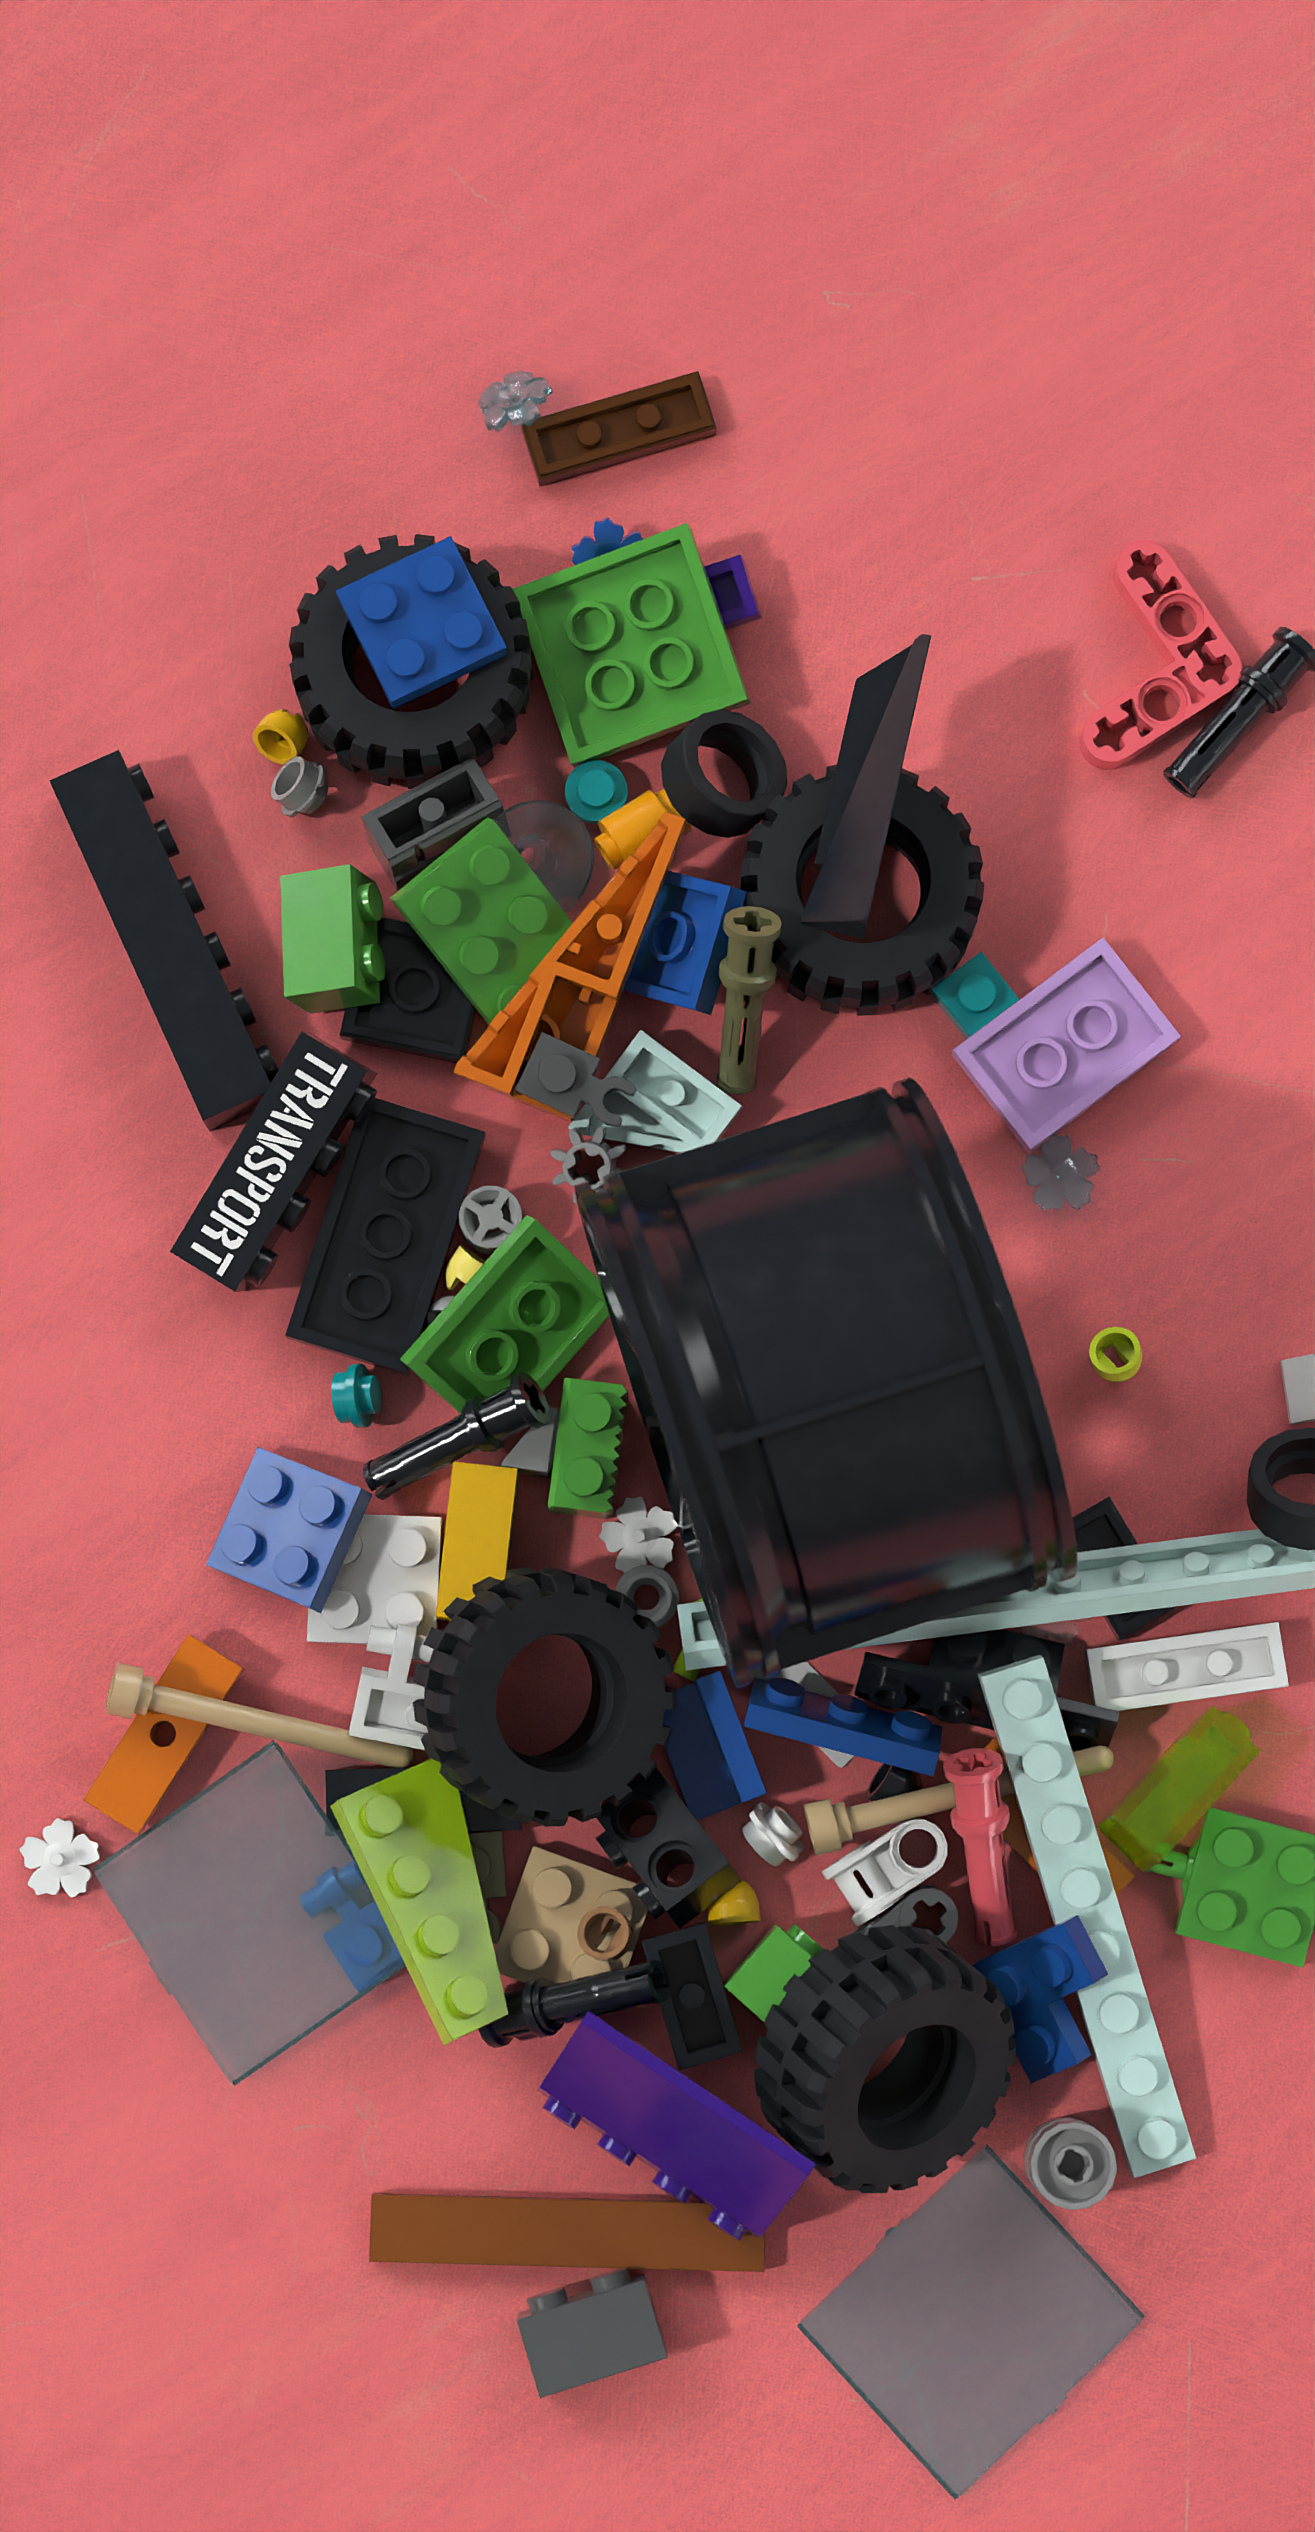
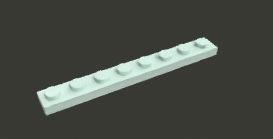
M1037 1655L978 1674L979 1681L1054 1925L1078 1915L1108 1972L1107 1976L1094 1984L1075 1991L1129 2171L1136 2178L1196 2159L1044 1658L1041 1655Z

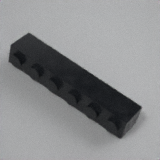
M117 750L49 780L206 1127L209 1131H212L254 1112L279 1069L267 1044L255 1049L246 1027L257 1021L242 988L240 987L232 992H229L220 970L231 966L216 931L205 936L202 933L194 914L205 910V907L191 876L188 875L178 880L169 858L180 854L165 819L154 824L151 821L144 802L155 797L140 764L138 763L127 768L120 751Z

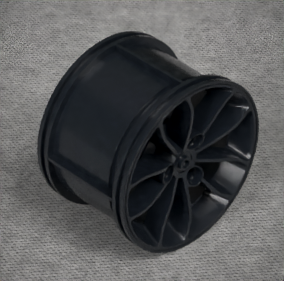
M909 1077L895 1082L891 1095L886 1089L878 1087L865 1092V1094L620 1173L615 1172L603 1176L605 1190L596 1193L593 1192L588 1181L574 1186L577 1205L593 1263L640 1415L702 1600L724 1660L737 1688L750 1685L751 1677L749 1671L759 1667L765 1678L768 1679L780 1675V1670L833 1652L1022 1590L1033 1592L1042 1589L1047 1584L1048 1575L1058 1583L1075 1577L1077 1572V1546L1068 1493L1048 1413L1023 1330L993 1243L956 1151L928 1096L914 1079Z

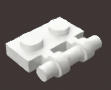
M398 1624L397 1629L394 1630L371 1625L366 1651L391 1655L388 1671L362 1666L349 1728L350 1736L425 1750L421 1738L424 1734L428 1733L426 1726L415 1721L413 1701L424 1699V1687L413 1683L414 1677L408 1676L411 1659L429 1663L433 1648L423 1645L427 1636L416 1634L417 1627Z

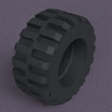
M415 534L414 545L399 546L397 535L378 538L380 550L365 554L363 547L358 545L344 553L346 566L337 571L333 566L328 565L316 577L319 588L316 594H304L297 608L300 622L299 625L291 627L289 648L292 654V662L289 665L293 685L305 721H308L311 725L316 740L325 751L333 750L337 754L339 764L352 773L356 774L360 769L369 772L372 782L389 787L393 778L406 779L408 789L415 788L426 782V778L435 777L470 757L475 759L480 769L493 760L492 749L498 742L507 745L517 731L516 719L519 714H525L530 699L529 683L530 679H532L530 637L526 619H523L518 598L511 586H502L499 571L486 559L479 561L478 564L471 561L470 549L455 543L507 647L508 654L470 672L464 684L452 697L430 709L417 712L394 711L373 703L362 694L353 674V656L360 642L337 598L336 590L435 544L434 536Z
M836 765L827 766L825 777L814 780L813 776L809 773L793 782L792 792L786 797L778 794L766 807L765 818L761 824H755L748 839L747 852L742 863L740 890L747 892L743 907H761L779 916L782 922L780 937L773 942L771 961L777 968L776 978L781 977L788 984V993L802 1002L807 996L821 1001V1010L839 1014L840 1007L857 1008V1016L876 1015L878 1007L891 1005L895 1011L911 1005L914 996L921 992L927 995L930 994L932 989L943 981L946 973L950 969L957 967L964 956L968 943L973 936L983 902L984 882L981 881L980 876L983 861L978 845L971 844L969 836L972 828L963 813L953 815L947 808L950 798L937 786H934L929 792L917 785L919 775L902 768L885 843L902 853L918 874L920 902L913 919L899 934L886 940L872 943L849 942L832 936L822 929L801 925L805 909L801 895V879L806 865L818 850ZM749 925L747 930L753 932V926Z
M527 1567L507 1570L504 1580H498L489 1576L472 1585L475 1597L470 1601L456 1597L444 1610L445 1615L451 1619L444 1631L432 1627L423 1645L433 1648L429 1664H416L413 1683L424 1687V1699L413 1701L414 1716L416 1722L427 1727L428 1733L423 1735L421 1742L428 1757L441 1763L439 1773L453 1787L465 1792L468 1798L509 1819L525 1824L533 1820L545 1827L565 1826L569 1816L581 1822L601 1816L602 1809L600 1803L603 1801L618 1807L633 1795L628 1783L635 1776L647 1780L658 1765L649 1757L656 1743L667 1747L673 1729L664 1725L663 1719L665 1709H676L677 1689L664 1683V1675L671 1674L674 1671L669 1651L658 1648L654 1644L661 1636L651 1618L637 1614L638 1604L624 1593L607 1588V1584L560 1569L544 1567L541 1571ZM548 1635L565 1636L578 1643L590 1667L592 1694L587 1713L575 1733L555 1749L534 1756L518 1753L507 1745L497 1722L496 1696L502 1675L511 1660L528 1644Z
M894 1925L869 1928L867 1936L861 1932H853L838 1939L839 1946L832 1951L822 1949L808 1960L811 1966L800 1977L794 1974L783 1987L786 1995L779 2006L772 2004L765 2018V2026L768 2028L766 2037H759L756 2049V2063L761 2066L755 2069L756 2095L760 2098L761 2111L767 2122L797 2152L816 2164L814 2168L823 2177H827L834 2185L848 2191L859 2190L861 2193H887L889 2186L893 2190H905L917 2186L918 2178L924 2175L934 2178L948 2169L946 2162L956 2154L963 2156L975 2144L971 2139L982 2126L986 2129L989 2127L997 2114L994 2105L998 2097L1006 2096L1011 2082L1007 2067L1015 2065L1016 2045L1015 2039L1011 2037L1015 2034L1014 2022L1010 2009L1005 2005L1004 1996L996 1985L936 1935H929L924 1929L913 1926H900L897 1928ZM907 2034L902 2047L890 2064L876 2077L863 2084L870 2069L880 2055L896 2040Z

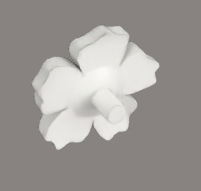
M627 1497L623 1506L616 1511L617 1518L622 1523L613 1521L602 1523V1532L599 1538L606 1543V1548L609 1552L615 1553L620 1551L615 1563L616 1569L626 1573L634 1567L647 1565V1559L654 1566L664 1569L667 1563L673 1561L672 1550L674 1542L671 1539L664 1538V1536L672 1533L677 1528L673 1512L663 1511L660 1507L655 1506L651 1508L647 1515V1507L642 1497L634 1499Z
M55 1819L51 1826L43 1829L45 1841L36 1837H27L24 1845L20 1848V1852L24 1856L25 1867L29 1869L38 1868L28 1881V1886L34 1889L36 1895L46 1893L57 1895L61 1885L70 1897H76L79 1893L87 1891L88 1881L92 1877V1872L81 1865L92 1864L100 1859L99 1844L91 1841L86 1834H80L74 1839L75 1827L71 1820Z

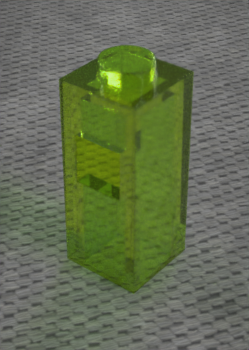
M1213 1705L1188 1725L1096 1827L1142 1872H1145L1160 1863L1261 1750L1250 1741L1251 1733L1240 1719L1229 1712H1220Z

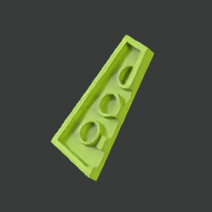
M431 1758L337 1800L330 1807L438 2035L445 2046L503 2018L508 2014L459 1789L453 1787L439 1773L441 1763Z

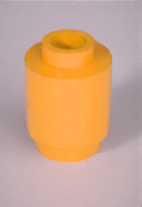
M664 788L655 794L648 790L598 821L602 834L594 838V842L603 859L613 871L618 869L630 854L634 853L658 824V820L665 811L682 817L672 806ZM686 822L682 836L692 831L691 824ZM680 838V841H679L678 846L682 844L681 838Z

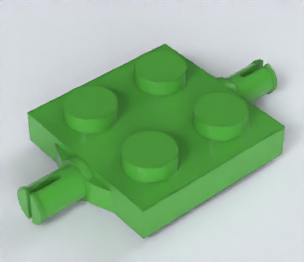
M1206 1805L1199 1836L1189 1848L1187 1854L1157 1847L1154 1844L1149 1845L1146 1853L1149 1857L1171 1863L1165 1864L1145 1858L1143 1871L1180 1879L1182 1902L1174 1929L1176 1934L1303 1968L1311 1935L1315 1930V1834Z

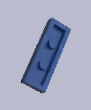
M754 1678L744 1721V1727L930 1776L934 1775L940 1754L942 1726L931 1724L930 1720L921 1714L911 1711H898L893 1714L870 1708L863 1700L851 1695L837 1694L829 1697L806 1691L801 1684L786 1678H772L769 1681Z

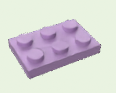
M1101 938L953 1049L951 1055L1029 1154L1177 1043L1181 1035L1107 941Z

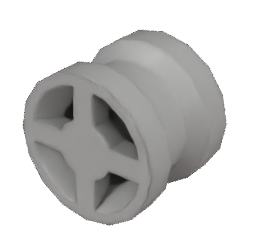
M496 1185L482 1186L471 1191L463 1200L459 1210V1225L467 1244L475 1251L485 1255H492L523 1220L522 1209L517 1198L507 1189Z

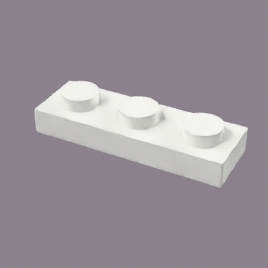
M1279 1622L1093 1648L1084 1651L1092 1704L1115 1711L1289 1686Z

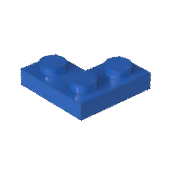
M1078 1915L992 1953L972 1964L974 1968L996 1985L1004 1996L1005 2005L1010 2009L1014 2022L1015 2034L1011 2037L1015 2039L1016 2055L1031 2083L1074 2066L1092 2055L1063 1997L1094 1984L1107 1976L1108 1972Z

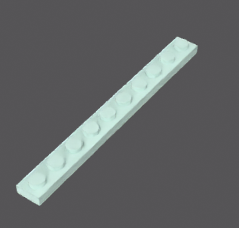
M1260 1529L1077 1552V1572L1072 1579L1058 1583L1048 1575L1047 1584L1042 1589L1033 1592L1022 1590L846 1649L1315 1588V1550L1308 1551L1284 1546L1265 1536ZM704 1602L677 1605L686 1670L726 1665Z

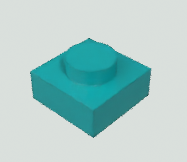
M982 951L945 978L930 993L966 1040L1020 1000Z

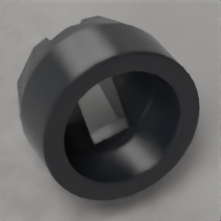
M883 1763L867 1789L866 1798L872 1802L922 1789V1782L918 1772Z

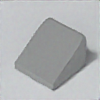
M549 1407L551 1416L549 1424L538 1429L530 1427L502 1461L501 1467L517 1468L519 1474L549 1478V1475H552L560 1415L557 1408Z

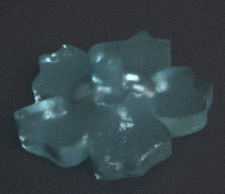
M516 371L505 375L503 384L500 381L492 383L481 394L478 401L485 417L487 429H494L499 432L509 420L513 426L521 424L531 426L534 420L540 418V412L536 405L544 404L547 396L552 394L553 391L545 378H534L531 372Z
M1054 1134L1050 1142L1043 1144L1041 1147L1043 1157L1027 1155L1025 1164L1021 1167L1022 1172L1026 1176L1027 1184L1032 1187L1039 1186L1033 1196V1202L1038 1204L1042 1210L1050 1208L1061 1209L1064 1204V1198L1076 1210H1079L1083 1205L1089 1204L1091 1201L1090 1193L1094 1185L1085 1178H1089L1099 1172L1098 1156L1088 1153L1083 1147L1076 1149L1071 1156V1140L1067 1135L1058 1136Z

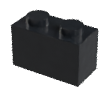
M705 1922L642 1940L647 1961H660L668 1974L670 1987L656 1989V1991L666 1990L669 1993L667 2000L660 2003V2007L679 2071L743 2052Z

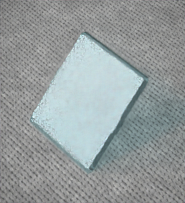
M274 1740L94 1867L95 1876L150 1959L148 1963L158 1980L162 1983L167 1993L174 1996L226 2078L234 2085L247 2078L406 1967L345 1837L340 1830H335L283 1749Z
M986 2144L907 2220L903 2218L897 2225L889 2228L885 2232V2236L875 2245L877 2248L800 2321L797 2327L954 2499H957L1036 2423L1040 2425L1049 2415H1053L1057 2411L1058 2406L1068 2398L1066 2394L1143 2320L1145 2315Z

